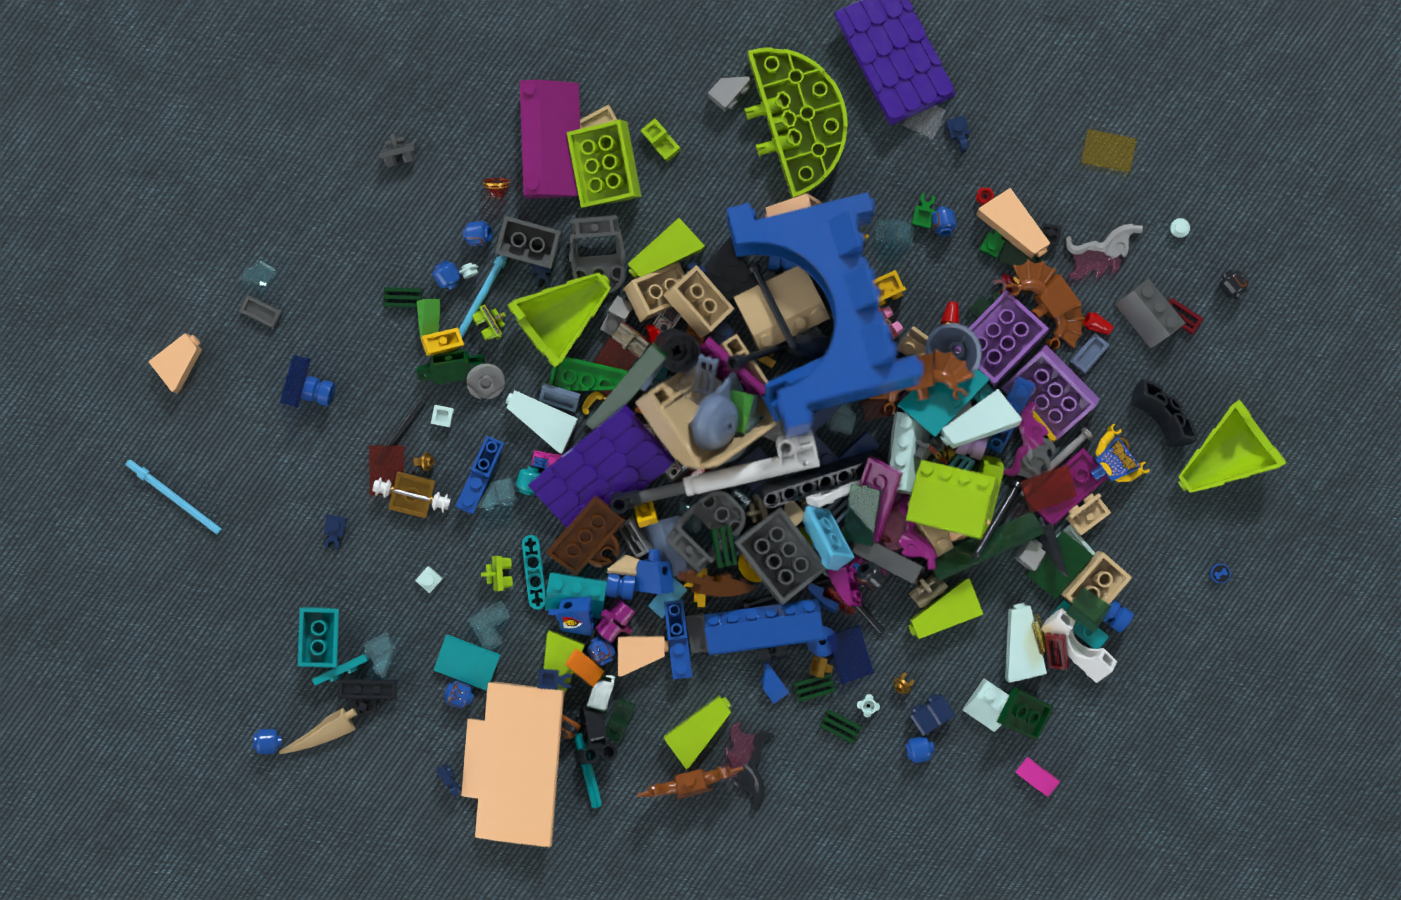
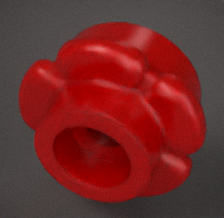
M983 187L977 191L976 201L981 203L982 206L995 198L993 190Z

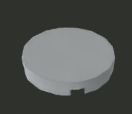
M480 364L474 367L466 378L467 389L470 394L479 399H492L497 397L504 389V374L501 369L492 364Z

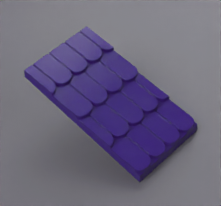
M860 0L835 11L834 16L890 126L955 96L953 85L944 71L942 63L928 40L925 30L909 0Z
M625 404L535 477L528 486L548 506L552 513L560 519L562 524L567 527L595 495L610 506V497L614 492L643 490L649 483L668 470L675 460ZM616 500L614 503L616 505H621L624 503V501Z

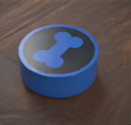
M1216 564L1212 566L1210 577L1214 582L1225 583L1229 580L1231 572L1226 565Z

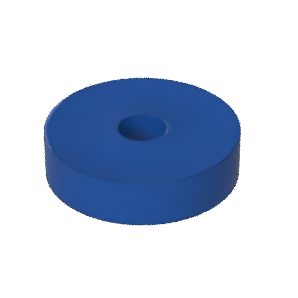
M824 625V644H819V641L806 642L808 649L819 657L831 655L838 644L836 633Z

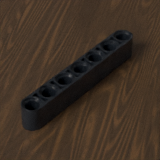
M878 450L867 451L763 484L758 489V496L766 507L773 508L861 480L868 457L873 456L888 464V461Z

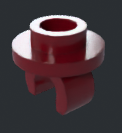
M1005 273L1002 275V279L994 281V285L998 283L1003 284V289L998 291L999 294L1004 293L1006 290L1012 292V287L1005 288L1007 284H1015V281L1011 275L1008 276Z

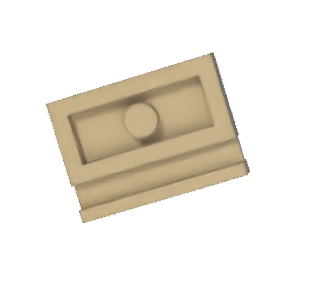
M913 326L899 344L897 350L907 357L924 355L928 336Z

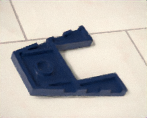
M841 405L814 411L813 425L810 427V430H812L820 466L871 451L880 445L865 430L848 448L837 456L815 434Z

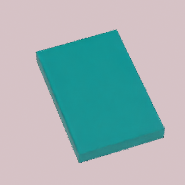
M447 634L434 671L487 691L488 683L493 678L501 655Z

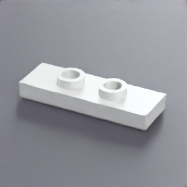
M861 480L806 497L807 504L818 508L825 504H831L835 499L847 496L849 492L857 489Z

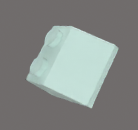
M983 678L962 710L995 732L1001 726L996 721L1009 695Z

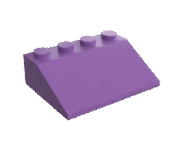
M1007 290L969 327L977 336L982 349V358L977 369L990 379L988 383L994 388L1048 334L1049 330L1045 324L1013 295H1007L1009 293ZM957 346V351L961 352V347Z
M1047 345L1043 346L1001 387L1008 393L1017 376L1035 383V388L1024 408H1027L1031 401L1036 403L1038 406L1035 412L1052 431L1057 440L1089 413L1100 400Z

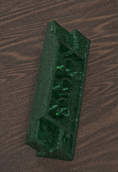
M1030 512L997 527L979 558H974L972 553L981 539L972 538L955 546L939 557L936 556V569L930 570V572L934 574L937 581H941L1043 535L1045 531L1034 513Z

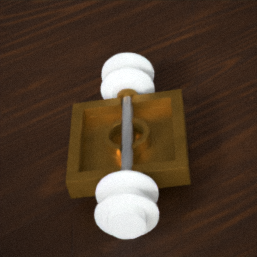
M398 471L394 486L392 487L390 480L382 482L381 477L379 481L375 480L373 491L376 492L375 496L382 493L383 497L386 498L389 493L392 494L388 507L390 510L426 518L430 504H432L434 511L437 507L441 508L442 513L444 509L448 510L451 499L447 498L448 494L445 497H441L440 492H438L433 498L432 493L435 480Z

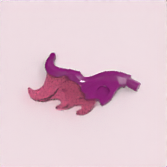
M911 496L904 497L899 504L891 508L883 535L892 542H884V545L893 551L903 549L902 555L905 557L925 558L928 570L936 569L935 551L927 539L914 531L915 523L906 521L909 508L907 502L910 501Z

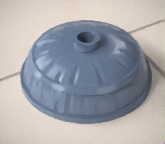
M957 323L941 325L929 335L926 341L925 354L933 353L936 349L942 353L952 352L958 360L966 361V366L971 373H974L980 365L982 358L980 342L974 332L964 325ZM957 346L961 347V352L957 351Z
M713 393L707 396L697 409L693 421V438L696 445L702 450L711 451L726 446L736 432L738 412L734 403L726 395Z

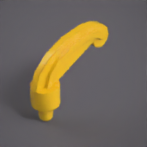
M601 392L589 394L582 406L583 413L588 415V408L597 399L602 401L607 396H604V393Z

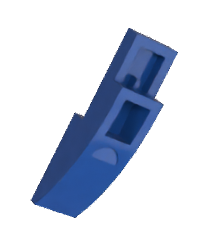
M1017 376L1005 398L1020 416L1035 388V383ZM1014 428L988 436L986 447L1001 454Z
M486 436L472 466L468 480L456 503V508L474 515L497 465L505 444L504 442Z
M683 600L664 602L673 680L692 677L684 603Z

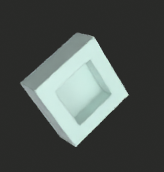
M435 405L431 424L451 428L454 409Z
M428 566L415 581L428 593H431L443 578Z

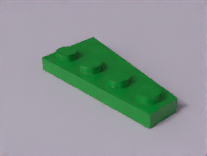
M565 356L561 363L556 367H552L549 385L569 391L614 390L629 371Z

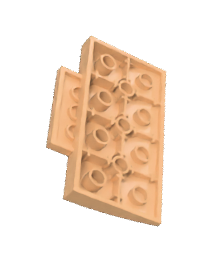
M502 682L488 683L485 720L470 718L467 721L461 796L478 799L476 838L551 847L564 690L538 689V687Z

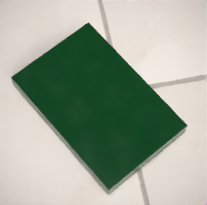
M1064 531L1058 535L1057 541L1069 577L1056 569L1047 552L1035 571L1029 570L1026 573V576L1055 599L1058 598L1093 557V554Z
M1013 687L996 722L1037 741L1054 706Z

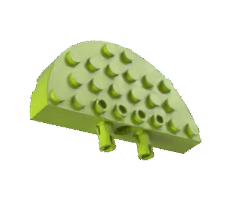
M758 48L749 50L747 58L761 102L759 105L744 108L745 114L747 115V120L762 115L766 116L772 135L771 141L756 144L758 156L760 157L774 151L778 154L791 199L809 194L818 188L833 172L844 149L848 121L841 92L825 70L807 56L788 49Z

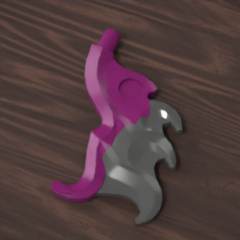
M1033 401L1030 402L1027 408H1024L1020 416L1022 421L1019 425V430L1023 439V446L1018 448L1013 466L1010 469L1004 468L1003 472L1006 476L1020 475L1030 479L1032 487L1029 490H1035L1041 485L1043 478L1041 474L1042 465H1046L1047 469H1050L1051 462L1047 450L1051 449L1054 454L1056 453L1055 444L1050 439L1044 437V435L1049 433L1048 430L1033 417V411L1038 406Z

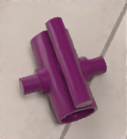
M619 598L609 611H602L601 615L604 618L595 628L605 639L612 643L620 632L627 634L632 632L628 622L636 612Z

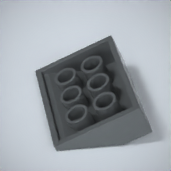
M781 507L734 541L737 551L779 604L786 603L827 569L823 566L821 558Z

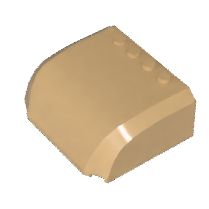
M737 334L719 345L730 356L750 354ZM697 362L696 366L690 371L677 373L635 401V403L669 452L681 464L692 468L715 467L777 425L778 421L775 422L761 396L752 403L745 433L736 431L731 441L720 449L711 451L700 449L694 441L693 428L688 425L695 417L702 401L709 396L708 394L693 390ZM756 362L745 363L743 367L765 386L768 380ZM703 365V368H702V374H701V380H700V386H699V387H701V388H702V385H703V379H704V373H705V367H706V366H704V365ZM711 371L709 372V378H708V384H707V389H708V390H709V384H710V378H711ZM717 376L714 391L722 382Z

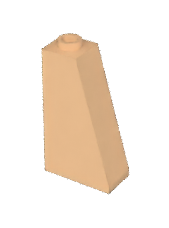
M1011 188L978 209L976 215L999 232L1031 259L1035 256L1039 258L1048 252L1047 248L1050 242Z

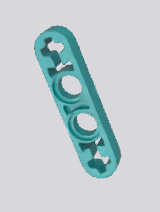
M528 535L522 541L528 600L533 609H541L546 604V589L540 541L535 535ZM529 538H532V541H536V545L533 546V552L537 550L538 554L527 556L526 552H530V546H526ZM535 557L538 559L539 564L536 568H531L528 565L529 558ZM533 576H537L541 580V584L538 587H533L530 583V579ZM542 588V592H538L539 598L543 599V602L540 603V606H537L536 603H533L536 594H531V590Z

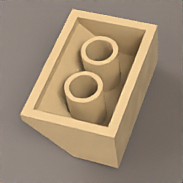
M697 265L663 294L700 338L710 333L735 309Z
M1097 551L1060 595L1091 620L1095 621L1132 577L1104 552Z

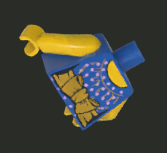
M1112 424L1099 441L1095 451V459L1099 466L1093 469L1091 473L1097 481L1107 474L1111 481L1131 482L1150 470H1143V464H1146V462L1137 463L1119 437L1116 436L1121 433V429L1115 432L1113 430L1115 424Z

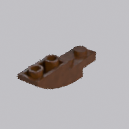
M686 569V572L678 571L676 578L693 584L691 592L710 596H737L755 590V586L750 585L749 580L743 578L734 580L732 579L733 575L723 572L721 575H714L713 577L708 575L699 577L697 576L698 572Z

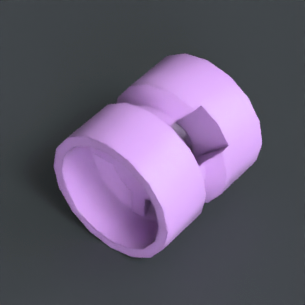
M987 437L954 448L955 453L963 456L969 454L970 458L981 460L985 452Z

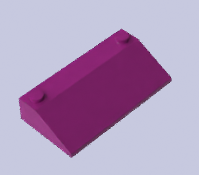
M520 80L523 192L525 198L579 197L566 133L580 129L579 83L550 80Z

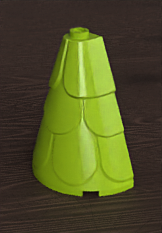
M595 273L567 281L566 284L545 289L536 294L516 299L507 306L510 312L517 317L516 321L543 356L546 355L548 362L552 366L556 367L563 361L575 340L579 338L590 318L594 317L611 289L609 286L611 282L604 274Z
M1239 399L1231 405L1201 448L1196 450L1179 475L1180 481H1178V484L1183 491L1188 489L1191 493L1224 485L1225 482L1250 477L1253 474L1280 468L1287 462L1278 450L1273 447Z

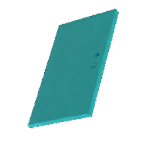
M977 369L973 373L975 375L973 378L957 384L958 388L964 389L967 392V396H964L962 391L958 393V397L961 400L953 397V389H950L945 383L936 382L934 386L927 387L930 398L918 400L916 390H912L897 406L931 435L936 437L990 379Z

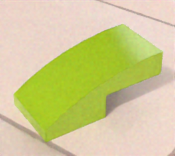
M653 119L640 130L666 162L681 151V148L656 119Z

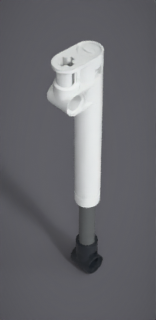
M810 430L808 434L789 438L786 437V434L780 435L776 439L777 457L693 475V477H684L682 482L639 491V489L627 492L616 491L610 497L611 509L614 513L621 514L627 509L643 506L642 503L687 494V497L693 496L694 494L706 493L820 467L813 432ZM783 443H790L788 448H781ZM616 500L624 501L621 505H616L614 502Z

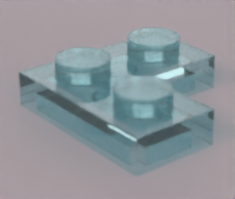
M501 600L470 617L468 621L483 648L492 650L504 643L495 625L510 618L511 615Z

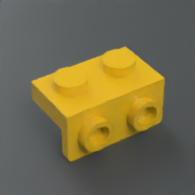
M896 270L873 281L874 286L879 288L881 295L877 307L886 304L885 300L891 297L893 300L902 297V292L906 290Z

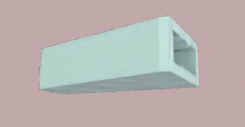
M997 389L945 426L941 431V439L946 446L950 445L954 449L1020 425L1022 418Z
M515 390L513 394L510 393L506 400L508 404L507 409L557 452L564 454L579 419Z
M1024 602L1014 604L1013 608L1008 609L1005 678L1009 683L1047 674L1031 606L1025 605Z

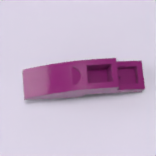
M848 563L838 570L827 569L832 584L848 606H862V595L859 591L856 569L848 567Z

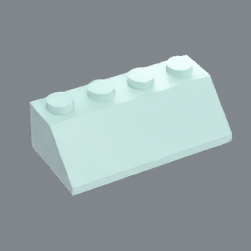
M897 412L893 418L887 461L888 465L903 472L897 493L912 495L915 477L921 460L914 456L919 448L915 442L919 438L925 444L929 443L930 433L907 413Z

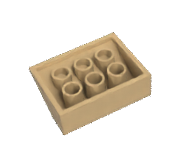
M798 266L765 281L792 336L830 319L809 274ZM759 285L734 296V300L759 350L777 345L786 340Z

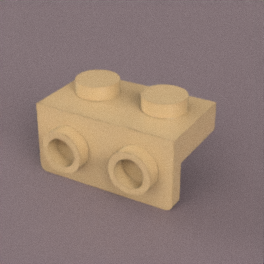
M1099 493L1095 496L1090 494L1083 500L1085 504L1081 507L1076 505L1068 511L1070 515L1066 517V520L1079 536L1083 535L1111 513L1100 499L1101 495Z

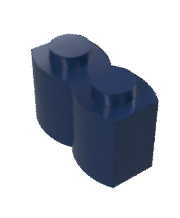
M933 694L927 699L928 702L922 706L918 704L911 709L912 712L909 716L923 736L955 716L942 694Z

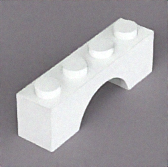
M1061 608L1046 619L1041 630L1044 634L1047 632L1051 633V635L1057 633L1058 636L1065 634L1068 656L1088 677L1097 683L1113 671L1117 661L1104 648L1091 649L1079 643L1073 633L1075 620Z

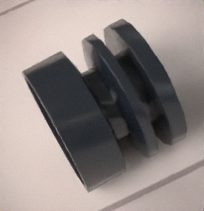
M671 328L658 334L654 340V344L668 356L661 364L663 367L675 373H684L696 366L700 356V347L696 339L679 329ZM673 347L677 349L676 351H671V348Z

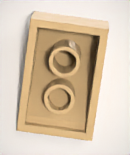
M679 262L634 279L623 288L640 323L673 308L663 294L685 275Z

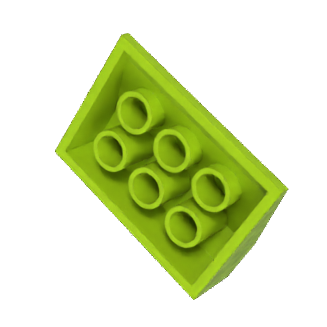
M615 120L566 132L581 208L642 197L627 121Z
M921 460L914 481L906 521L982 539L999 488L997 477Z

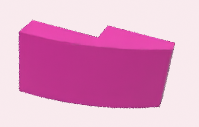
M1029 757L1024 760L1016 771L1019 776L1047 797L1051 795L1060 783L1057 778L1046 769L1041 768Z

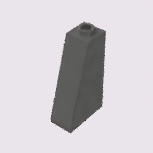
M862 535L860 538H856L852 545V552L876 563L879 567L916 586L920 585L919 580L923 579L927 572V569Z

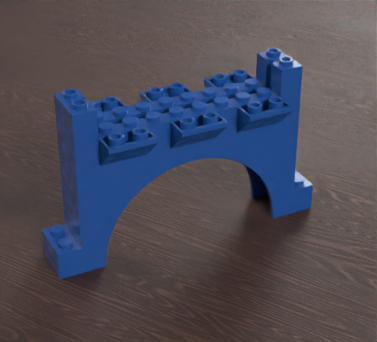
M868 192L757 220L755 209H751L750 203L727 208V224L736 257L750 255L772 256L798 266L818 283L825 293L832 310L834 337L824 359L807 377L792 386L777 391L779 396L777 405L787 438L809 433L810 427L813 425L812 412L919 385L922 373L924 372L922 361H918L917 355L894 361L897 348L895 343H891L890 340L892 335L889 324L885 323L882 311L879 312L877 307L881 298L878 287L874 286L875 274L873 269H869L866 257L863 258L862 244H865L862 232L859 233L857 228L871 224V217H874L875 203L873 198L869 197Z

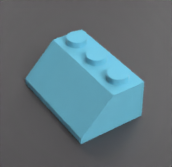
M807 506L802 521L805 525V531L813 541L815 550L819 552L822 558L823 566L830 570L840 569L854 559V556L830 509Z

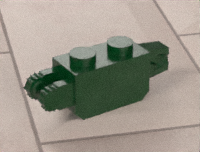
M464 349L434 354L430 358V363L417 367L418 379L433 380L434 385L459 380L464 381L474 367L484 364L485 358L481 354L469 356V353Z

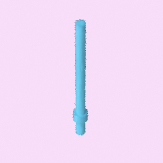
M500 255L496 257L494 267L459 328L462 338L473 320L472 316L479 310L501 268L505 267L507 256Z
M131 459L127 461L126 466L134 471L138 478L142 481L146 480L218 535L221 532L222 528L150 474L149 470L145 467L141 468Z

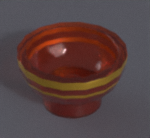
M488 178L482 181L490 197L505 196L504 191L510 185V179Z

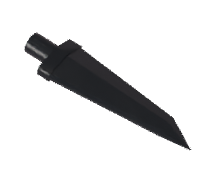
M1043 517L1036 519L1039 529L1034 531L1036 536L1039 538L1056 569L1069 577L1053 524L1046 525Z

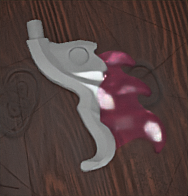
M1127 224L1117 227L1102 243L1092 241L1075 246L1071 243V237H1066V248L1068 252L1073 254L1076 263L1075 271L1073 273L1068 272L1067 275L1072 279H1081L1091 270L1097 271L1094 276L1096 278L1102 275L1109 266L1113 268L1111 274L1116 272L1120 266L1119 255L1126 257L1128 253L1130 235L1142 233L1143 226Z

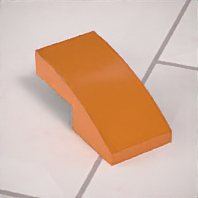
M576 648L565 663L574 674L580 676L592 687L595 686L604 672L596 663Z

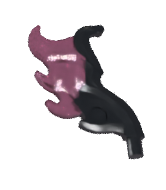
M737 722L730 731L734 748L730 751L726 747V755L732 764L730 769L744 768L738 774H733L732 777H738V780L734 781L737 787L753 795L754 800L751 808L758 810L760 803L763 802L765 786L761 775L756 769V764L761 759L763 739L766 737L773 739L774 734L768 731H760L757 734H745L739 729L741 723Z

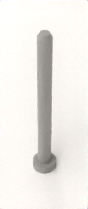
M1083 427L1080 430L1082 433L1051 461L1050 469L1045 467L1041 470L1042 480L1081 443L1093 437L1087 428ZM1031 481L1023 487L1020 492L1022 496H1026L1031 491L1029 490L1032 487Z

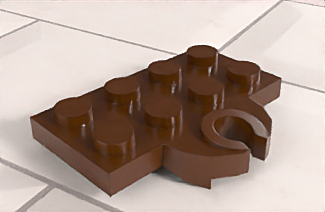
M595 495L546 550V554L575 576L587 563L600 568L612 563L611 557L604 556L602 552L605 549H611L614 556H618L620 546L614 532L625 521V517L614 513L607 503Z

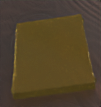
M1088 129L1081 163L1130 172L1136 138Z

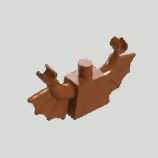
M1027 260L1022 265H1013L1020 283L1019 285L1007 284L1005 288L1012 287V292L1007 295H1018L1020 290H1031L1034 292L1033 299L1038 305L1031 311L1032 314L1038 319L1044 315L1048 318H1053L1056 325L1053 333L1054 337L1047 340L1045 345L1050 347L1053 343L1051 350L1058 349L1060 347L1059 338H1062L1074 349L1077 339L1083 335L1081 327L1085 318L1081 313L1082 304L1060 274H1054L1056 268L1048 267L1044 261L1033 263Z
M936 349L933 353L917 356L918 361H922L924 367L919 385L869 397V399H888L889 402L884 406V411L887 413V408L893 406L892 414L894 415L897 411L894 401L897 400L899 392L905 389L906 391L916 390L918 400L930 398L927 387L934 386L936 382L945 383L950 389H953V397L961 400L958 397V393L962 391V394L967 396V392L964 389L958 388L957 384L973 378L975 375L968 370L966 361L958 360L952 352L942 353Z
M727 765L725 768L718 767L712 771L698 769L676 775L670 782L656 783L654 786H648V791L638 793L637 796L657 797L659 795L676 794L678 800L712 791L711 784L721 779L729 778L733 774H738L744 768L730 769L729 765Z

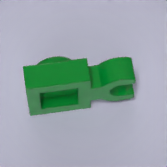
M922 193L920 196L921 206H915L911 225L930 229L932 224L931 214L935 211L930 209V206L934 203L935 196L932 195L931 201L926 202L924 200L925 193Z
M993 229L994 234L987 233L979 251L996 259L1005 240L1001 239L1002 235Z

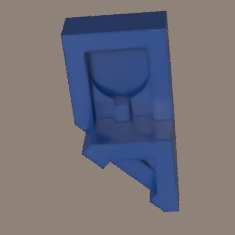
M809 583L807 589L813 599H819L821 607L831 613H835L839 603L823 597L824 588Z
M769 663L764 664V674L761 677L762 688L771 701L776 703L789 694V691Z

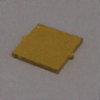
M1038 614L1035 615L1031 626L1039 653L1044 654L1046 650L1045 634L1041 630L1043 625Z

